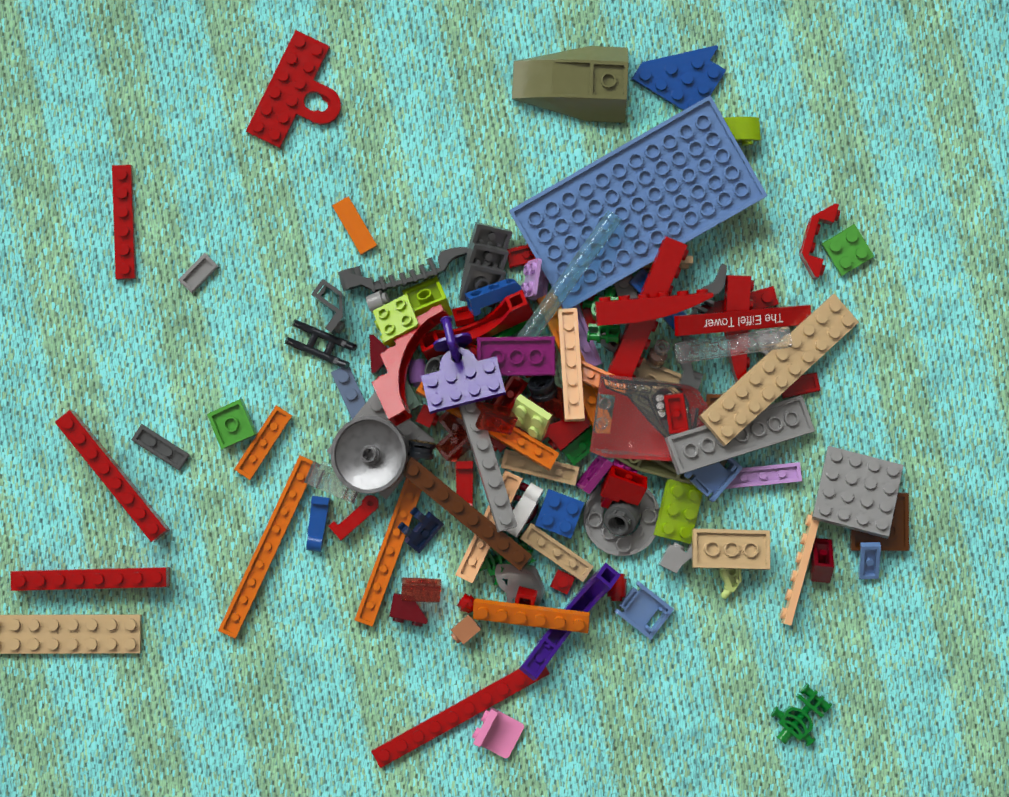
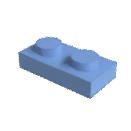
M880 542L860 543L859 579H879Z

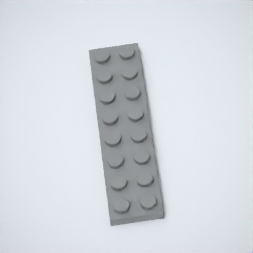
M800 395L769 405L725 446L719 442L706 425L671 435L664 439L676 473L680 475L812 433L815 429L803 396Z

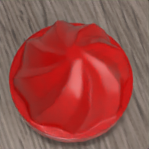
M465 593L457 606L461 612H473L475 599L472 595L469 596Z

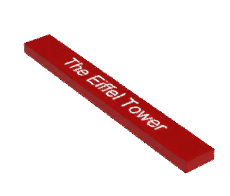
M811 305L674 316L675 336L796 326L811 314Z

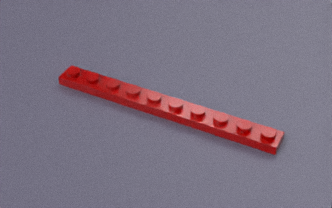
M545 667L538 678L533 681L520 669H517L371 750L379 767L382 768L550 673Z

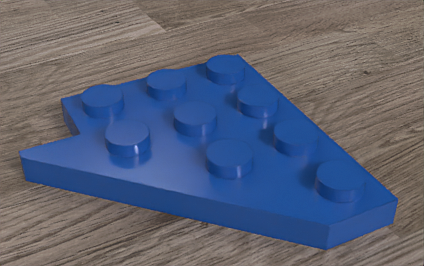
M715 45L642 62L632 80L683 111L710 96L726 70L711 61V58L718 49V46Z

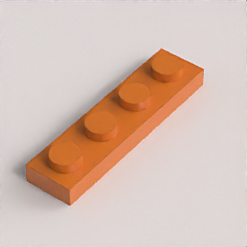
M276 405L234 470L251 480L291 420L292 415Z

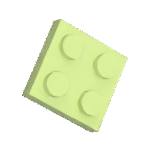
M520 394L515 400L509 421L516 427L526 431L531 437L541 441L545 437L552 415Z

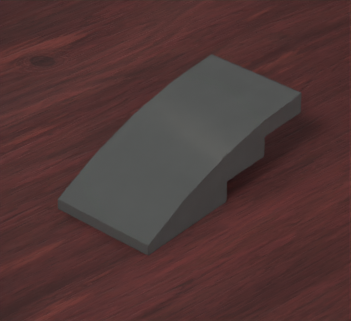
M475 222L462 275L459 294L460 301L467 302L465 293L504 280L506 274L504 267L509 255L507 248L512 236L511 230ZM496 303L488 305V307L495 308Z

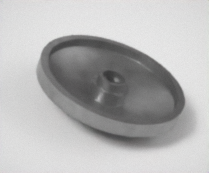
M362 416L349 421L338 431L332 443L331 463L336 476L346 487L359 493L374 494L389 489L401 478L407 465L408 449L403 434L393 423L380 417Z

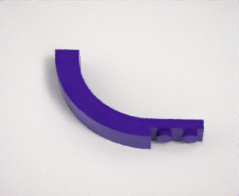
M605 563L584 584L564 609L589 612L613 587L620 574ZM548 628L519 669L535 681L572 631Z

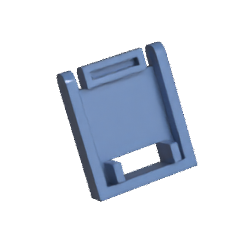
M731 458L726 460L730 464L727 469L718 462L687 472L684 476L688 479L693 475L690 482L706 497L712 493L709 500L714 502L743 467Z
M637 581L636 585L640 589L637 590L633 587L619 604L624 610L621 612L616 608L614 612L651 640L674 609ZM659 609L663 613L651 628L647 623Z

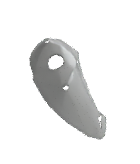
M497 564L495 569L496 580L499 587L507 593L508 603H514L512 599H516L518 588L522 586L538 590L534 606L540 605L545 594V588L538 570L533 565H526L521 572L512 564ZM503 578L508 579L507 585L505 584Z

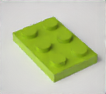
M667 479L653 535L691 544L692 529L695 528L703 493L694 485Z

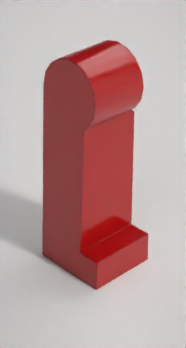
M456 461V491L471 506H473V461Z
M367 495L362 500V504L340 524L333 521L328 527L342 541L378 509V499L373 495Z

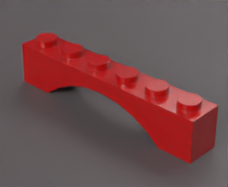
M520 290L505 297L484 318L469 325L455 328L453 332L454 335L470 333L473 340L470 344L474 345L477 343L478 337H491L535 315L523 290ZM444 330L431 331L420 342L422 352L428 361L438 355H445L446 352L435 351L433 346L436 340L445 338Z

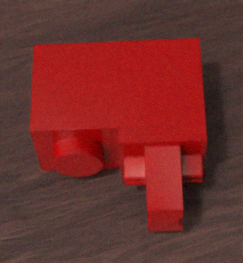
M612 465L601 484V507L608 509L612 501L619 502L620 500L638 506L647 490V477Z

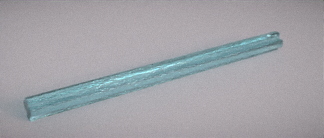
M609 210L606 212L517 337H538L621 223V218ZM502 376L503 383H505L509 376ZM493 398L479 401V404L487 408Z

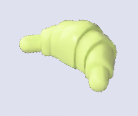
M719 569L720 577L724 582V590L721 594L723 599H727L732 592H735L740 582H742L741 569Z

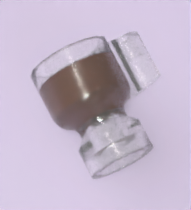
M658 339L654 347L650 349L646 357V362L650 367L659 369L664 366L668 357L667 353L670 350V344L666 340Z

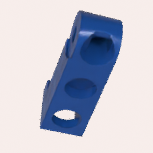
M509 278L465 293L469 311L474 316L481 314L480 308L502 301L505 297L522 290V288L514 279Z
M312 496L306 550L317 552L322 550L331 498Z

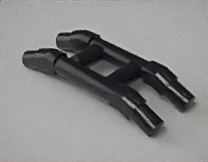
M294 319L292 326L311 334L307 345L290 337L286 338L285 344L348 369L350 364L348 361L331 354L335 345L355 351L357 349L356 344ZM318 337L329 341L324 352L314 348Z

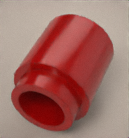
M620 574L613 587L607 592V597H611V601H622V598L626 597L627 579H625V574Z

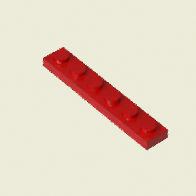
M112 165L115 276L117 280L136 279L132 165Z

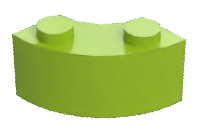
M759 117L724 118L737 143H742V146L753 145V142L761 140Z

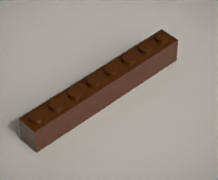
M413 457L407 462L403 473L406 478L522 572L533 558L529 552L503 531L497 532L496 526Z

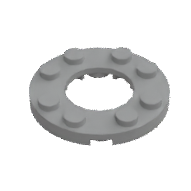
M601 485L596 488L589 496L583 514L584 527L590 540L602 551L616 556L633 555L648 547L656 537L653 534L659 514V505L654 495L648 489L646 490L638 505L641 512L638 528L632 534L622 537L615 536L605 527L603 522L605 508L601 507Z

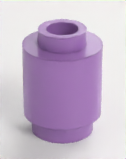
M410 360V365L408 366L409 384H413V387H419L422 381L421 376L425 375V360Z

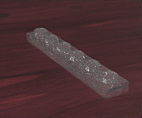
M788 326L674 343L677 364L788 348L792 347L793 342Z

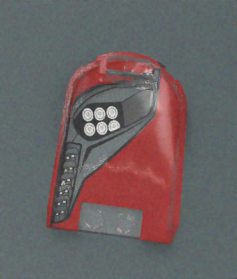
M601 374L590 452L606 458L672 461L664 438L675 434H669L664 395L684 392L689 430L705 425L698 416L708 408V404L697 389L686 384Z

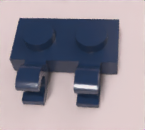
M414 507L410 513L420 521L417 526L412 530L405 523L401 522L397 528L407 536L404 541L420 553L444 523L428 511L424 515Z

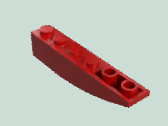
M726 275L723 312L753 309V300L750 299V292L754 290V280H751V276ZM749 330L724 332L727 354L735 382L750 367V357H747V350L751 347V338H748Z
M697 289L696 293L689 294V290L677 291V295H669V292H660L655 297H650L649 293L638 294V298L622 295L618 296V300H611V297H599V301H595L596 325L627 324L654 320L684 311L714 296L712 292H708V289Z

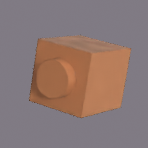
M468 614L451 629L453 632L451 636L457 643L462 642L464 645L481 630V627Z

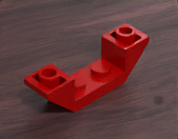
M837 203L813 215L808 221L799 256L810 276L815 280L819 278V275H823L825 265H823L824 259L809 255L813 253L816 243L813 242V239L820 230L821 224H818V222L832 225L834 221H838L840 210H838L839 204Z

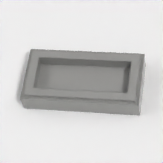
M204 253L178 281L193 294L219 266Z

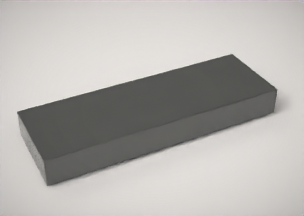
M143 424L140 425L131 439L179 471H181L190 457L189 453Z

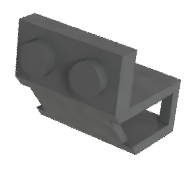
M322 279L311 295L336 313L325 327L328 332L335 336L336 333L340 334L346 326L344 324L346 321L345 296L337 288ZM326 289L339 297L340 310L321 297Z

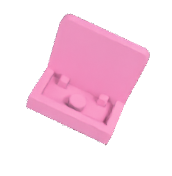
M491 707L489 711L485 710L481 718L483 724L480 728L477 727L472 735L474 739L473 744L478 747L482 746L503 758H508L524 729V724Z

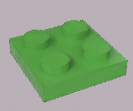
M855 224L821 244L840 276L874 257Z
M239 399L207 414L221 449L257 435L243 399Z

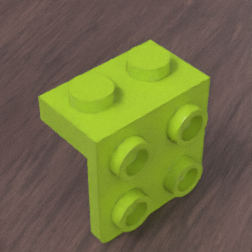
M403 295L373 310L376 319L374 322L382 334L380 338L385 346H395V338L419 326L407 295Z

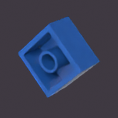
M548 489L535 526L571 539L585 502Z

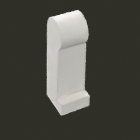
M530 483L513 510L517 527L505 531L517 538L519 537L536 508L544 489Z

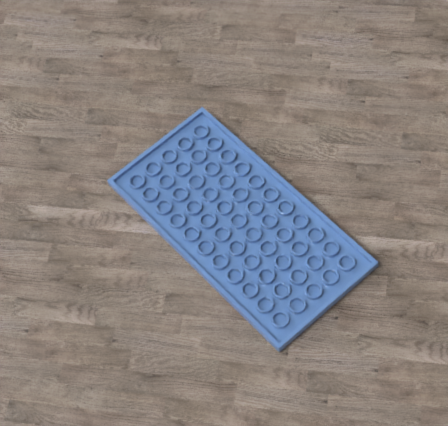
M710 95L510 209L509 212L535 258L542 259L541 269L564 309H568L653 262L664 236L685 244L768 195Z

